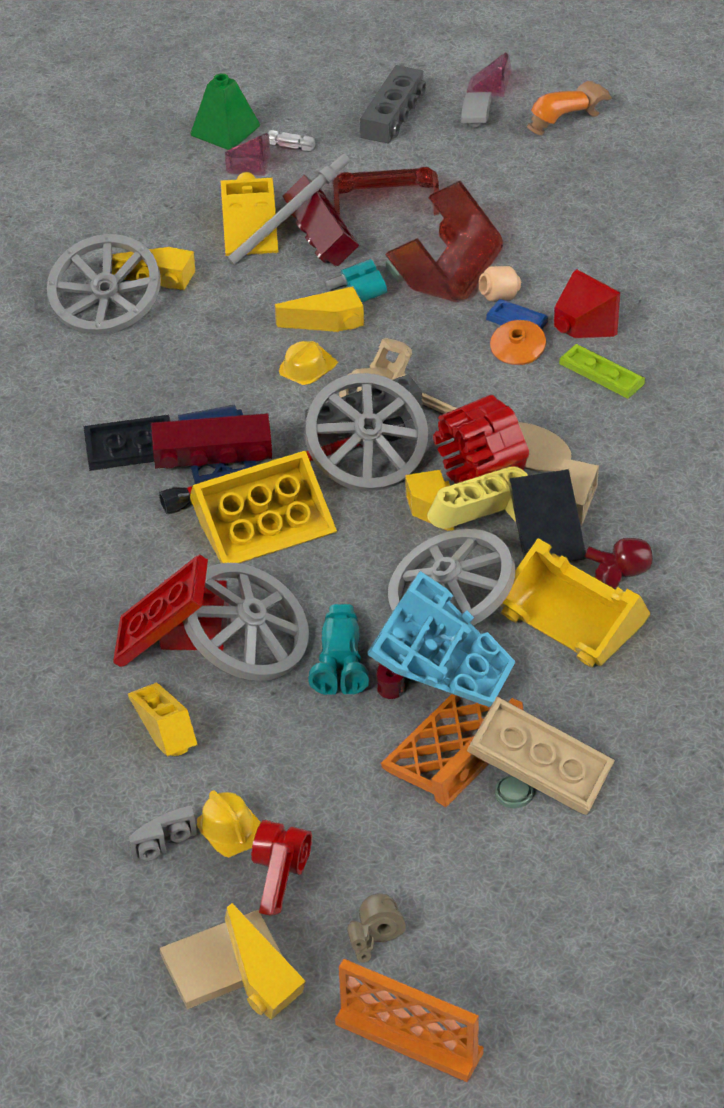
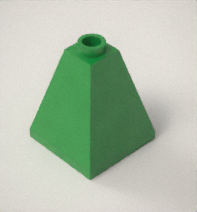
M220 73L216 74L213 80L207 84L190 133L191 136L232 151L260 127L258 119L236 80Z

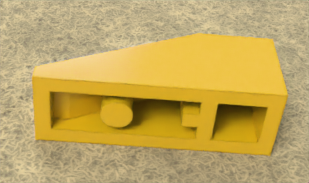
M347 287L275 304L276 325L281 328L334 332L352 330L364 326V307L354 287Z
M156 682L128 693L130 701L156 746L166 756L182 755L190 747L198 745L187 708Z
M231 903L226 908L225 922L248 996L247 1001L257 1014L262 1015L264 1013L272 1020L303 993L306 981L238 908Z

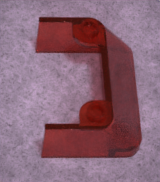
M461 180L428 197L444 218L439 225V236L447 245V248L437 261L433 259L418 238L385 254L411 289L453 302L462 301L470 296L479 283L481 274L491 266L503 248V240L500 233Z

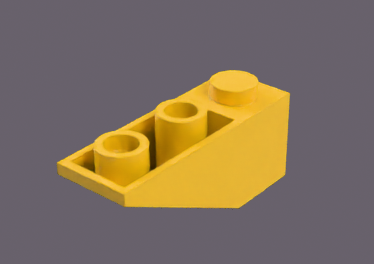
M173 247L149 249L160 271V286L169 289L185 290L196 271L194 251ZM134 253L112 254V274L115 275ZM141 259L124 279L133 281L149 277L148 266Z

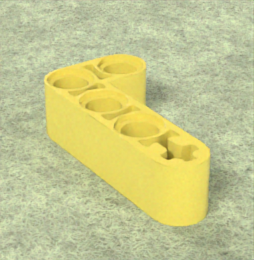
M507 467L444 487L438 491L427 514L428 520L438 528L447 529L506 510L516 522L508 480L510 478L528 476V474L518 467Z

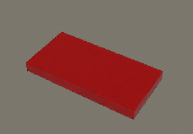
M200 554L194 557L120 616L113 658L114 664L124 667L202 607L208 559Z

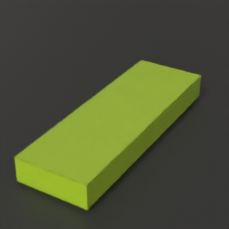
M575 344L559 358L560 365L627 399L645 384L644 377L578 344Z

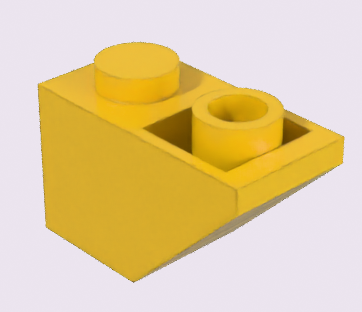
M441 470L405 475L406 498L412 516L428 523L430 521L427 514L438 491L450 486L449 481H444ZM454 527L447 528L444 530L452 531L454 530Z

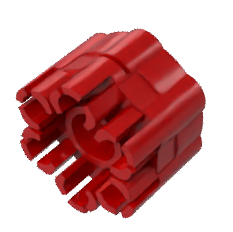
M490 394L438 417L440 420L438 421L439 430L433 434L434 444L437 445L454 438V441L438 447L439 454L445 457L454 452H460L444 459V468L447 470L458 464H464L446 472V475L451 481H454V484L507 467H518L524 470L529 457V449L518 424L517 417L509 406H506L494 395Z

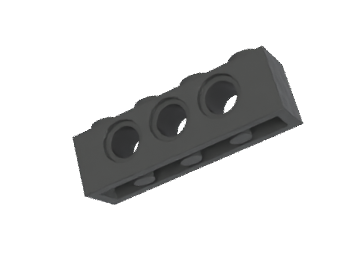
M395 65L360 118L361 138L389 144L393 136L398 135L402 122L405 123L407 121L409 111L415 109L418 97L420 95L423 96L425 93L426 81H423V70Z
M407 374L393 379V381L406 388L422 408V390L412 377ZM371 387L373 414L379 413L396 399L385 391ZM362 390L341 397L359 413L363 414ZM330 402L323 405L317 417V424L354 422ZM402 406L387 418L399 415L403 422L412 419L405 406ZM309 409L305 410V418L307 417ZM364 425V428L366 430L372 429V426ZM352 433L317 434L320 446L353 436Z

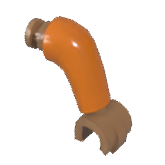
M593 81L584 82L578 87L577 91H559L545 94L534 103L531 109L534 114L531 118L533 122L528 123L527 128L542 136L544 134L543 128H547L550 123L555 124L557 119L563 114L585 110L591 116H598L599 112L594 107L601 100L609 101L612 99V96L603 86Z

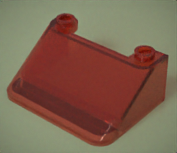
M429 167L337 173V177L331 182L333 207L339 216V194L348 193L354 189L414 185L430 189L433 214L439 215L438 175Z

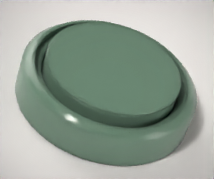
M506 776L500 779L495 786L497 801L508 808L524 807L533 798V787L513 776Z

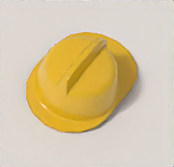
M301 341L288 348L285 360L280 365L279 374L299 384L307 385L317 381L320 377L331 371L338 364V361L314 341Z
M215 790L209 793V799L202 808V815L197 818V827L201 834L217 852L228 858L252 848L257 828L261 823L240 796L231 792L217 793Z

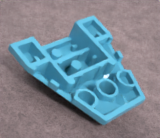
M420 571L391 613L370 647L368 655L398 675L491 707L513 668L515 660L488 632L481 634L470 623L474 617L468 611L462 614L450 602L453 595L447 588Z

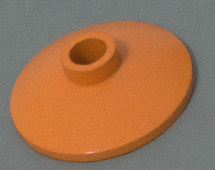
M514 320L501 325L495 330L491 337L490 347L493 355L500 361L512 365H525L535 361L542 355L546 347V337L543 330L537 324L526 320Z

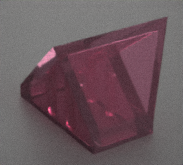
M506 52L474 75L470 79L466 92H491V96L504 97L512 72L509 55Z
M265 133L226 151V171L229 174L250 172L253 175L265 176L270 158L269 135Z

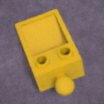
M243 172L236 180L220 181L226 256L231 255L276 214L273 177L256 178L250 172ZM277 228L247 255L278 253Z

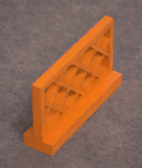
M451 694L381 762L384 770L434 794L435 801L444 807H447L489 765L486 761L467 752L474 736L462 739L461 732L479 729L484 718L482 719L481 712L489 711L491 707L479 703L456 707V703L462 697ZM514 698L508 701V703L524 711L523 702ZM478 714L477 720L459 723V716ZM455 717V724L436 727V723L440 719ZM458 733V740L439 743L438 736ZM435 737V744L416 747V743L420 739ZM460 749L453 757L445 759L441 757V752ZM434 753L438 755V760L422 763L418 761V756ZM414 757L415 764L406 766L395 764L399 759ZM440 769L431 780L422 777L420 774Z
M346 959L342 960L339 965L341 1009L335 1018V1025L468 1082L484 1052V1047L478 1045L479 1015ZM356 979H359L363 983V985H361ZM371 993H373L380 1002L376 1001L371 996ZM389 993H392L397 999H394ZM406 1007L414 1016H410L403 1008ZM422 1007L427 1008L431 1013H427ZM456 1021L467 1025V1027L461 1028ZM437 1022H440L447 1030H443Z

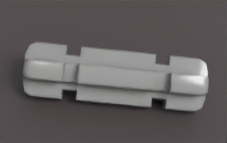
M269 130L266 136L268 145L276 146L279 144L280 147L297 150L302 148L303 151L309 152L313 151L315 147V138L310 136L302 138V135L286 132L280 134L279 131Z

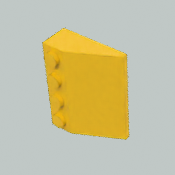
M306 451L204 481L192 487L190 499L203 531L221 563L246 562L337 533Z

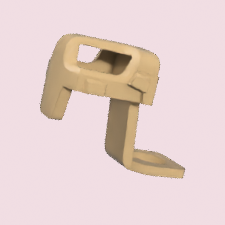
M388 338L382 339L370 368L355 369L348 375L369 373L384 376L391 380L405 376V369L412 355V349L403 342ZM388 351L399 353L394 363L386 359ZM357 387V392L362 390V387ZM349 389L340 391L339 396L349 395Z

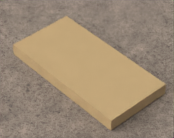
M496 697L467 749V752L585 815L590 811L615 761L499 697Z

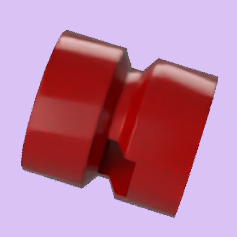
M266 819L262 820L257 828L252 845V862L269 867L273 844H291L295 848L290 873L300 875L310 855L312 846L311 831L297 827H290L286 831L284 824Z

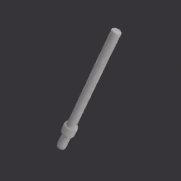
M343 153L330 166L326 165L318 172L319 176L227 257L233 265H236L326 183L330 184L337 177L336 174L350 162L348 156Z

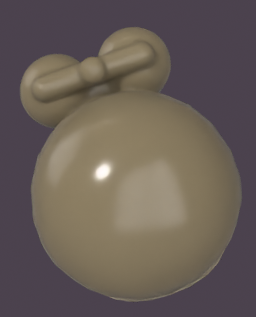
M378 893L368 896L362 902L359 909L360 922L351 921L347 927V932L357 960L365 963L371 959L374 942H387L399 937L404 933L406 924L403 915L398 911L395 900L387 894Z

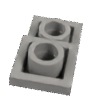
M491 92L466 93L461 123H468L470 127H478L487 122L489 106L492 102Z
M192 806L179 808L161 815L129 836L132 860H153L159 855L166 854V842H182L190 836L197 835Z

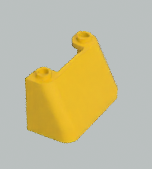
M538 538L515 570L513 586L506 599L500 605L503 608L501 613L515 623L518 619L522 620L578 653L576 657L585 665L591 668L594 664L602 666L644 625L650 616V612L640 595L629 589H626L624 592L617 587L615 590L571 565L566 557H559L554 553L551 554V545Z

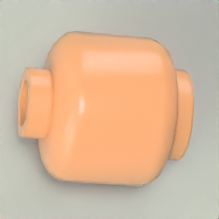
M490 266L479 278V290L488 301H498L499 299L510 301L515 298L521 288V279L510 266Z

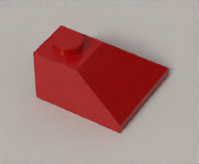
M576 269L554 307V327L559 332L566 333L573 338L616 336L618 334L620 292Z

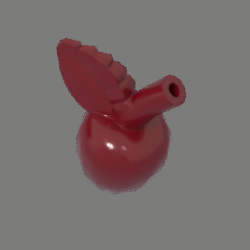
M622 538L618 540L613 546V553L600 551L589 546L585 554V558L600 563L595 570L594 578L614 589L619 586L622 576L633 577L640 575L651 568L653 561L651 546L647 541L639 538Z

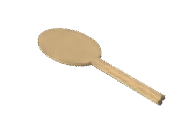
M422 393L423 405L443 414L457 409ZM518 422L529 449V457L524 467L525 469L544 472L554 471L555 469L560 470L564 458L571 459V451L568 445L559 436L545 428Z

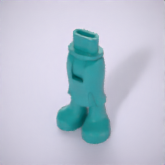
M333 604L329 607V612L325 616V622L322 627L320 663H316L310 669L308 682L310 687L318 693L335 695L338 688L337 668L342 667L340 681L342 693L358 694L368 686L370 678L368 669L360 663L361 656L358 651L360 629L358 618L352 605Z

